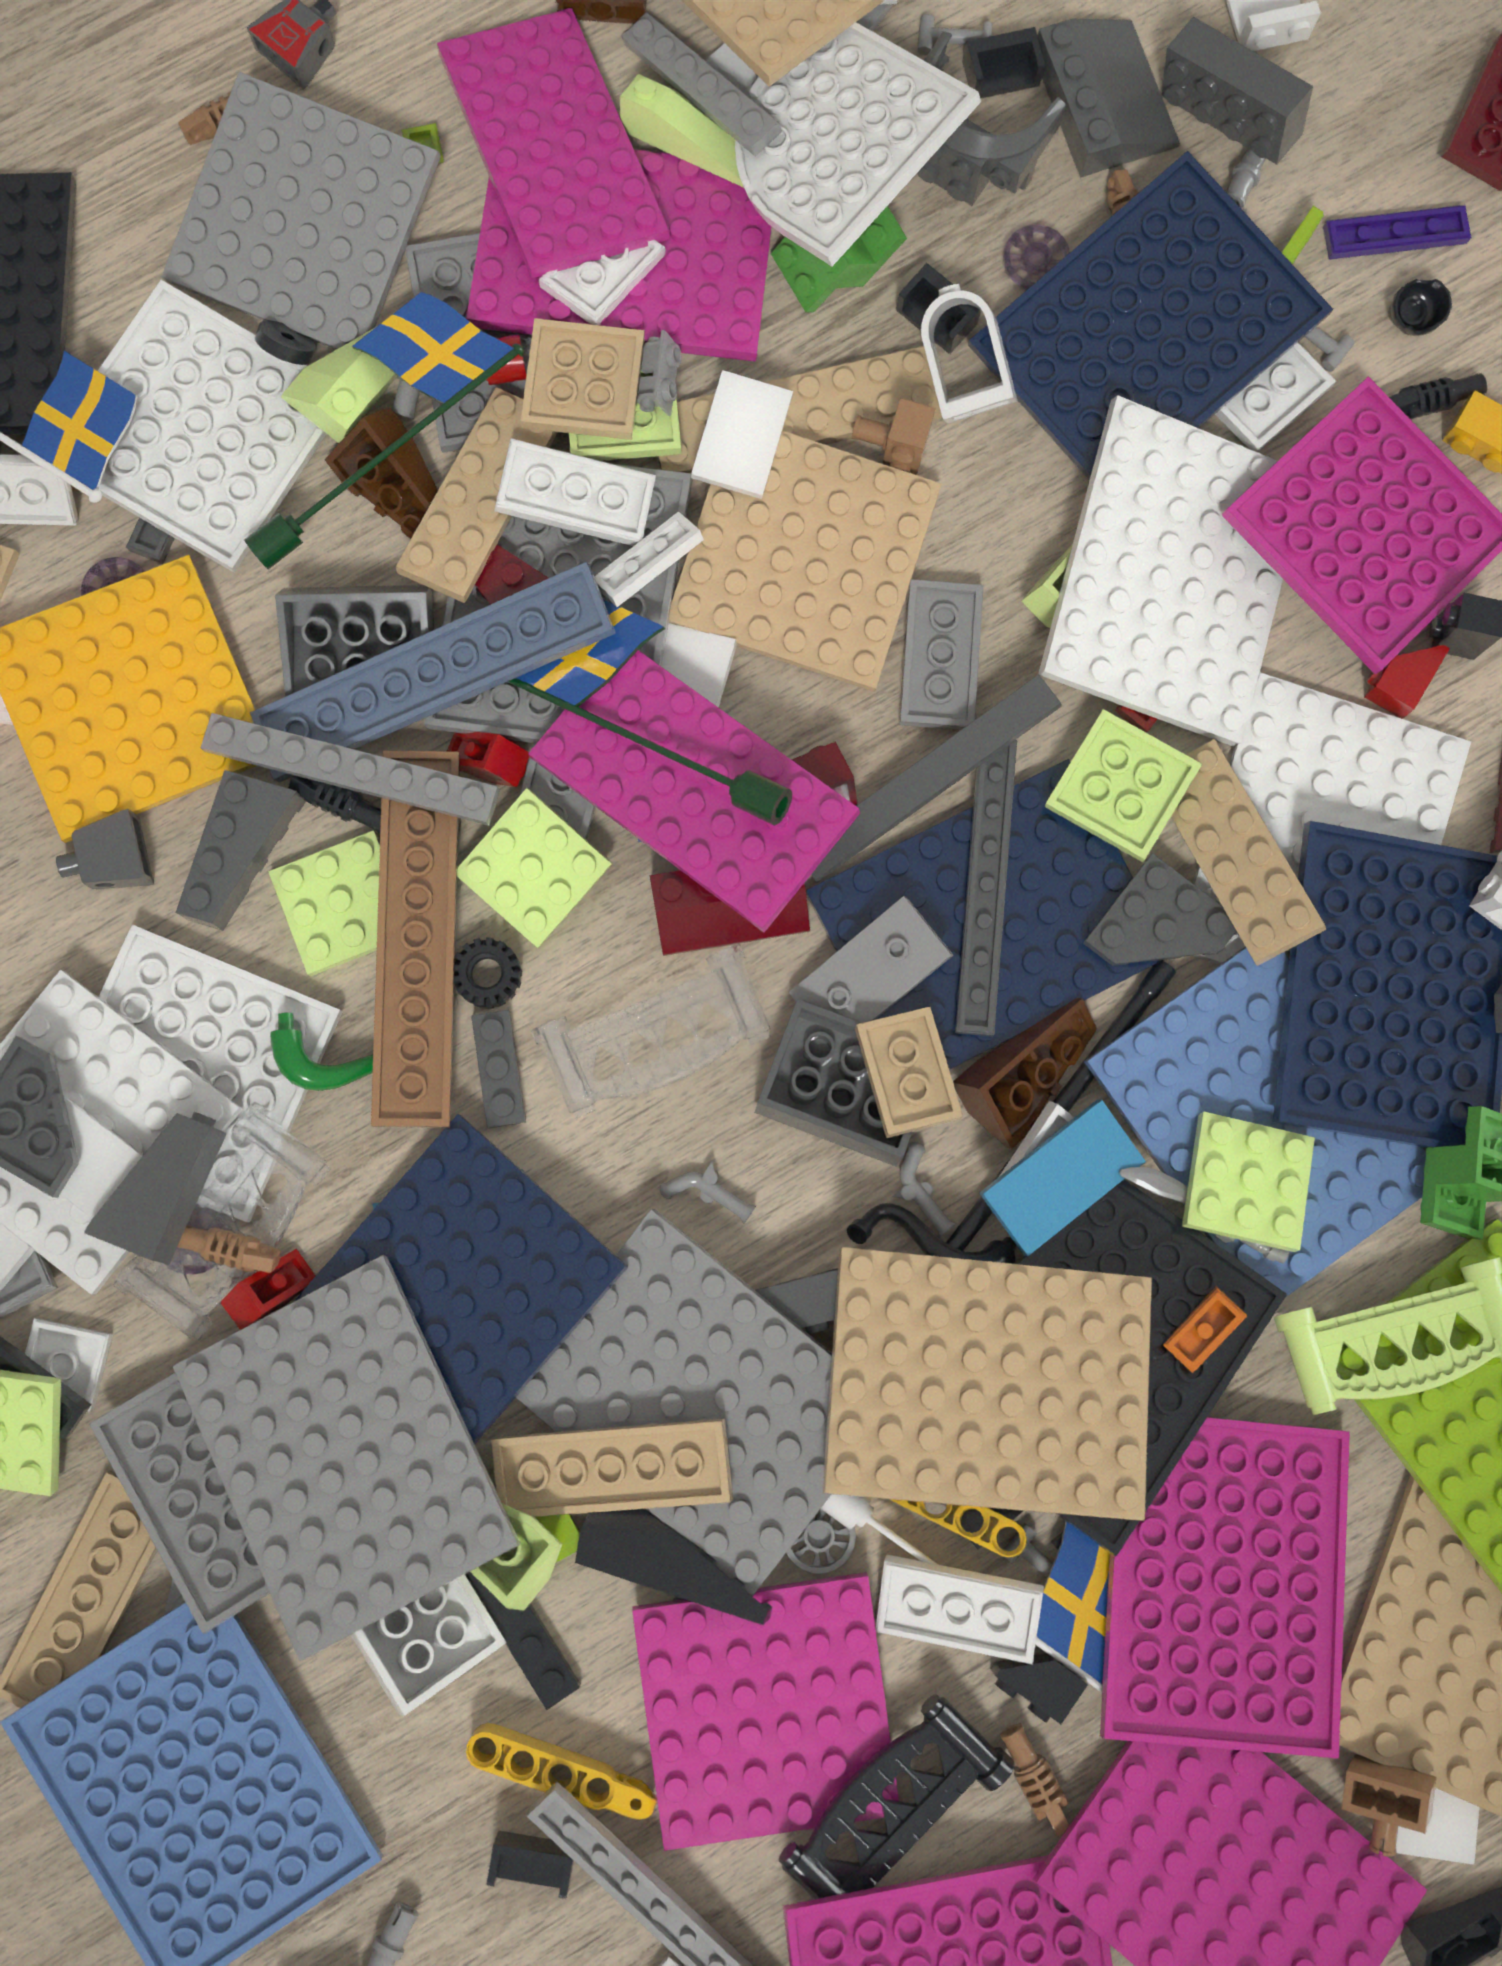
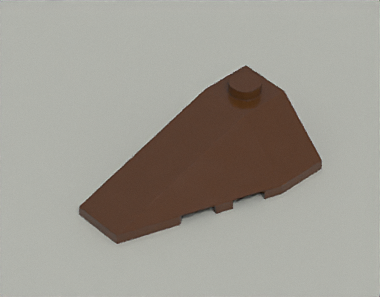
M389 406L363 417L324 460L339 480L344 482L408 430ZM413 437L347 488L356 497L362 495L375 505L374 511L382 517L387 515L401 526L402 533L410 539L438 492Z
M1074 999L981 1057L953 1081L954 1088L967 1113L1006 1148L1013 1149L1026 1137L1040 1116L1041 1110L1049 1097L1056 1096L1062 1087L1059 1081L1068 1066L1076 1064L1096 1032L1097 1027L1083 999Z

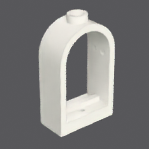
M959 284L949 285L938 291L939 297L931 303L924 314L921 336L943 420L949 424L1018 402L998 323L990 307L978 295L961 290ZM968 304L979 308L985 315L1002 382L949 399L934 342V329L938 319L946 310L956 305Z

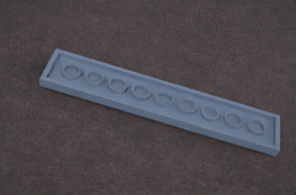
M584 562L252 711L250 714L253 723L356 749L614 635L616 632L591 567L587 562ZM270 769L273 779L279 783L293 776L292 774Z

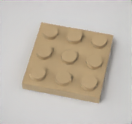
M534 318L520 420L521 427L632 440L645 331Z

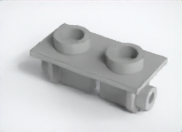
M661 330L660 338L650 337L648 342L644 344L641 371L644 374L653 373V376L640 377L637 402L640 404V410L644 412H653L655 407H660L667 416H671L673 401L677 397L676 374L677 367L681 364V350L665 330Z

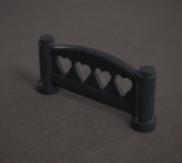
M934 1694L921 1707L924 1721L878 1751L845 1783L823 1813L808 1842L804 1846L791 1842L783 1849L779 1856L782 1869L813 1900L872 1889L975 1780L987 1791L998 1789L1010 1777L1014 1769V1760L1001 1747L994 1748L946 1698H940L937 1694ZM928 1743H935L938 1746L942 1767L941 1774L911 1768L912 1759L917 1755H922V1750ZM905 1772L910 1775L914 1796L913 1804L885 1799L882 1796L884 1788L894 1784V1779L899 1773ZM872 1802H878L882 1806L886 1827L885 1833L858 1829L854 1826L856 1817L866 1814V1808ZM850 1832L854 1837L858 1862L830 1859L825 1855L826 1849L832 1844H837V1839L841 1833Z

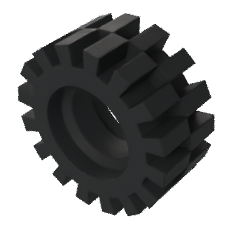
M486 937V940H481L480 938L473 939L474 943L470 945L466 943L462 946V952H457L454 956L456 959L454 964V985L456 990L467 1002L472 1003L476 1007L481 1008L483 1006L490 1009L494 1008L495 1005L502 1006L506 1004L505 1001L507 999H512L516 995L515 990L520 988V976H522L520 962L512 949L500 940L498 942L489 937ZM484 959L494 960L501 967V977L491 987H481L473 980L472 973L475 965Z

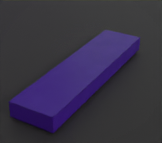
M1465 205L1328 220L1323 226L1329 260L1467 244L1472 238Z

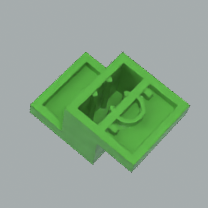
M887 206L833 266L828 265L787 237L779 243L771 255L805 313L815 312L836 288L863 287L906 241L907 237Z
M1483 1106L1468 1107L1465 1145L1428 1147L1426 1149L1420 1223L1466 1239L1482 1240L1486 1202L1502 1201V1114Z

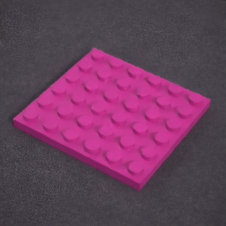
M1369 376L1221 514L1374 674L1380 672L1502 551V514Z
M867 1572L758 1588L753 1597L761 1604L768 1603L772 1606L770 1619L764 1625L685 1599L632 1606L664 1851L814 1829L831 1801L845 1783L872 1756L891 1742ZM896 1777L894 1784L884 1788L882 1796L885 1799L899 1801ZM878 1802L870 1803L866 1808V1814L857 1816L854 1822L884 1818L881 1804Z

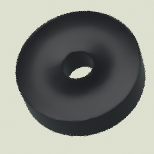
M265 320L260 322L255 335L256 343L264 351L278 359L293 364H309L316 349V345L311 338L293 331L284 323Z

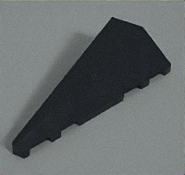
M646 1509L591 1512L586 1517L580 1531L575 1559L576 1564L760 1625H764L771 1616L772 1606L770 1604H761L743 1589L745 1584L737 1577L729 1578L714 1565L715 1559L667 1524H663Z
M1502 1887L1405 1923L1401 1945L1410 1965L1474 1966L1488 1956L1492 1958L1502 1950Z

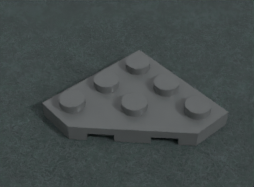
M1152 853L1083 944L1112 966L1135 962L1168 960L1201 954H1218L1223 950L1236 930L1221 904Z
M15 1036L0 1060V1167L47 1195L58 1198L79 1162L56 1060L53 1055L22 1037Z

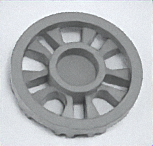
M820 1509V1515L811 1520L802 1535L793 1543L795 1545L804 1540L806 1545L795 1552L790 1547L786 1552L796 1566L815 1574L828 1573L841 1567L852 1554L856 1540L855 1527L851 1530L847 1527L834 1529L832 1524L835 1519L830 1516L829 1521L824 1520L823 1517L826 1512ZM835 1534L849 1535V1541L835 1540ZM832 1545H838L845 1551L836 1561L829 1553V1548ZM807 1550L815 1552L812 1565L800 1560ZM825 1551L828 1565L821 1566L818 1552Z

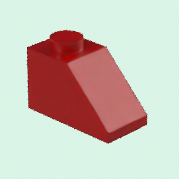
M1440 645L1397 655L1377 674L1370 673L1366 683L1371 686L1364 698L1403 719L1416 708L1450 648Z
M454 732L446 751L459 752L460 771L494 784L512 787L518 786L520 779L526 772V764L530 757L528 751L501 735L486 732L465 734Z
M294 1249L279 1259L278 1265L271 1273L257 1271L240 1281L220 1303L237 1327L242 1330L281 1309L297 1297L316 1275L299 1251Z

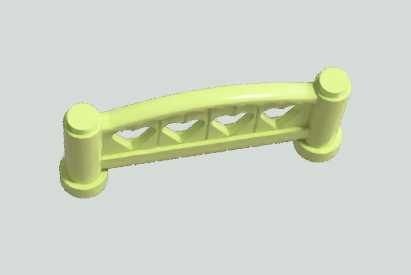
M1500 1257L1462 1267L1461 1271L1465 1280L1463 1284L1317 1322L1312 1307L1275 1316L1274 1320L1278 1332H1284L1307 1408H1311L1312 1414L1316 1415L1335 1410L1334 1401L1341 1398L1383 1399L1415 1394L1454 1381L1481 1367L1492 1358H1500L1502 1363V1278L1500 1275L1502 1274V1262ZM1456 1313L1480 1333L1481 1341L1477 1346L1467 1343L1461 1350H1456L1451 1346L1450 1337ZM1418 1324L1422 1325L1442 1343L1443 1352L1439 1356L1429 1353L1424 1360H1418L1413 1356L1412 1347ZM1381 1333L1404 1352L1406 1359L1403 1365L1396 1366L1391 1363L1386 1370H1380L1375 1366L1374 1358ZM1343 1343L1367 1363L1368 1370L1365 1375L1358 1376L1353 1373L1348 1380H1342L1337 1376L1336 1368Z

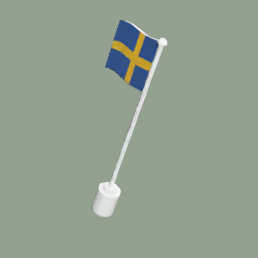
M64 351L58 373L33 413L23 444L20 445L1 432L0 441L88 495L90 502L97 503L102 498L99 486L107 462L130 425L137 397L131 391Z
M832 1494L821 1507L823 1511L849 1530L855 1525L861 1528L867 1522L919 1561L937 1564L871 1516L874 1507L869 1505L872 1497ZM1065 1521L1061 1545L1043 1589L1035 1645L1102 1693L1110 1553Z

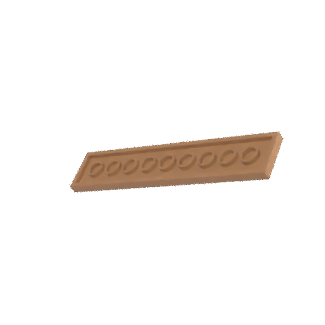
M383 750V757L456 776L460 775L459 752ZM384 798L381 799L371 1126L450 1127L458 817Z

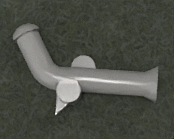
M912 1142L908 1145L909 1149L900 1170V1180L903 1188L892 1197L903 1198L906 1201L914 1200L936 1227L938 1236L941 1237L955 1226L956 1223L950 1221L930 1197L933 1191L931 1184L927 1182L920 1184L916 1179V1170L926 1150L922 1144Z
M711 1162L704 1174L687 1172L666 1183L662 1182L660 1185V1193L666 1199H672V1196L690 1187H696L701 1191L700 1197L704 1203L717 1201L739 1216L743 1224L746 1223L756 1205L745 1203L717 1184L718 1176L714 1172L713 1162Z

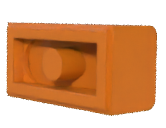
M1216 1286L1166 1340L1163 1346L1193 1373L1247 1317V1314Z

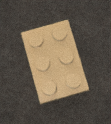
M930 1007L856 1025V1035L886 1138L957 1121L963 1117Z

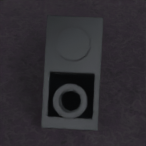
M1047 1653L1034 1655L1032 1664L1009 1659L994 1662L990 1668L998 1678L995 1682L997 1687L1014 1699L1019 1693L1031 1702L1027 1708L1046 1723L1052 1718L1062 1725L1088 1686L1085 1680Z

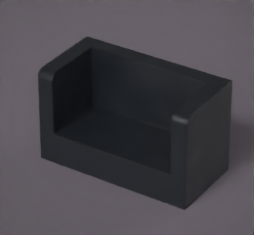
M1035 27L966 41L962 64L968 86L979 92L980 99L1040 86L1045 69V61Z
M926 263L900 291L896 311L921 331L924 314L931 303L939 297L938 291L946 286L953 285V283ZM968 304L956 305L946 310L936 323L934 342L948 354H951L976 327L981 310Z
M499 1830L492 1848L486 1886L494 1887L497 1878L560 1888L558 1898L567 1899L574 1860L551 1839Z

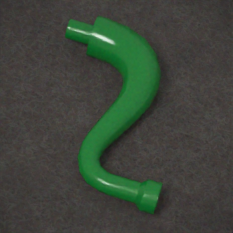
M289 1012L278 1014V1030L270 1033L272 1053L280 1073L292 1084L305 1090L324 1091L345 1086L373 1073V1054L338 1065L315 1063L307 1056L304 1050L302 1031L294 1029V1014Z

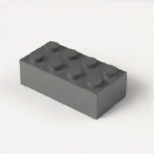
M1192 17L1167 46L1161 96L1171 105L1179 106L1194 115L1198 121L1211 125L1224 133L1228 139L1243 144L1253 150L1260 158H1266L1276 165L1303 135L1313 90L1311 84L1195 17Z

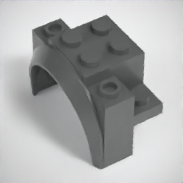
M942 31L924 61L943 71L950 58L945 55L952 34ZM1057 97L1034 124L1010 134H992L970 120L965 119L917 174L923 181L934 183L946 190L955 200L964 201L973 206L989 180L996 187L1007 189L1013 194L1019 188L1025 191L1032 180L1037 160L1060 127L1066 104Z

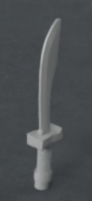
M1130 1167L1119 1171L1121 1177L1156 1195L1186 1203L1188 1186L1163 1172L1146 1167ZM1216 1235L1224 1243L1235 1240V1238ZM1240 1240L1262 1253L1263 1257L1271 1261L1276 1260L1283 1264L1289 1256V1251Z

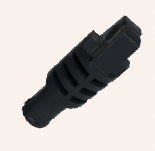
M1482 373L1456 380L1443 377L1438 380H1431L1419 385L1402 388L1398 394L1389 396V398L1410 419L1419 418L1423 415L1441 412L1442 410H1450L1457 402L1467 400L1475 390L1485 395L1487 392V381Z
M296 775L291 777L288 789L297 791L312 806L316 808L321 807V810L329 811L335 817L340 816L341 820L345 822L355 820L380 833L381 808L364 800L361 792Z

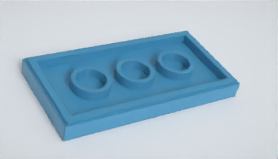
M1097 1099L979 1192V1194L1022 1254L1029 1256L1123 1181L1125 1178L1119 1174L1121 1169L1140 1167L1146 1161L1103 1100Z

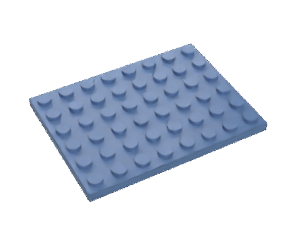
M1244 947L1084 1062L1160 1171L1188 1186L1198 1115L1203 1111L1315 1137L1299 1251H1289L1287 1260L1282 1264L1276 1260L1271 1261L1263 1257L1262 1253L1244 1244L1239 1239L1224 1243L1216 1237L1218 1234L1203 1231L1207 1238L1287 1293L1288 1296L1422 1198L1426 1152L1420 1146L1273 1122L1290 959L1283 952L1256 966L1248 950Z
M184 1602L0 1722L145 1966H227L382 1860V1852L237 1614L208 1633L203 1634L186 1602Z

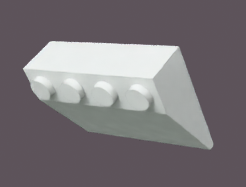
M465 1574L351 1635L397 1713L403 1716L506 1644L505 1639Z

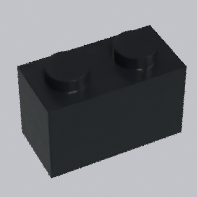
M1464 592L1452 604L1449 603L1446 609L1432 620L1429 630V637L1433 638L1432 647L1445 645L1450 648L1447 653L1448 655L1471 660L1476 659L1502 638V600Z

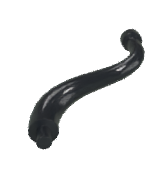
M882 1203L871 1208L861 1219H855L847 1227L848 1237L856 1244H864L871 1237L872 1229L881 1220L890 1219L902 1226L927 1256L1014 1264L1016 1258L1014 1250L1017 1245L1011 1237H1005L1002 1241H991L983 1250L978 1252H965L944 1242L911 1211L892 1203Z

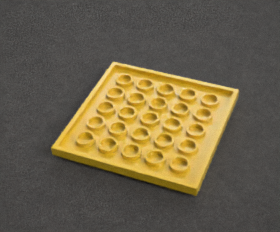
M190 555L0 627V694L61 841L64 843L72 841V833L75 830L122 810L129 809L137 815L221 781L224 770L239 774L257 766L207 753L200 748L211 713L253 723L250 712L256 709Z

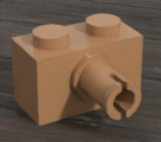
M900 398L893 422L890 421L888 425L858 415L851 439H858L882 446V451H885L883 464L917 475L936 408Z
M1354 1754L1346 1770L1342 1810L1374 1819L1369 1849L1379 1855L1384 1839L1383 1856H1395L1398 1826L1426 1833L1432 1817L1437 1777L1403 1767L1382 1765L1364 1756Z

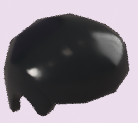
M1415 279L1406 283L1405 286L1395 293L1390 306L1394 325L1404 334L1411 336H1422L1433 332L1449 317L1452 309L1451 292L1438 279Z

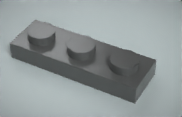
M503 1010L471 1015L487 1128L526 1123L510 1011Z

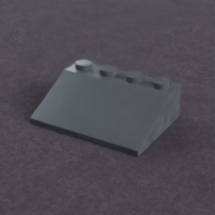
M1072 18L1039 28L1037 36L1045 61L1042 80L1051 104L1057 97L1066 104L1060 127L1080 178L1179 147L1180 141L1132 20Z
M424 585L283 588L275 595L285 697L433 631L432 589Z
M797 999L754 1113L897 1167L903 1159L912 1132L886 1138L855 1031L856 1025L860 1024V1022Z

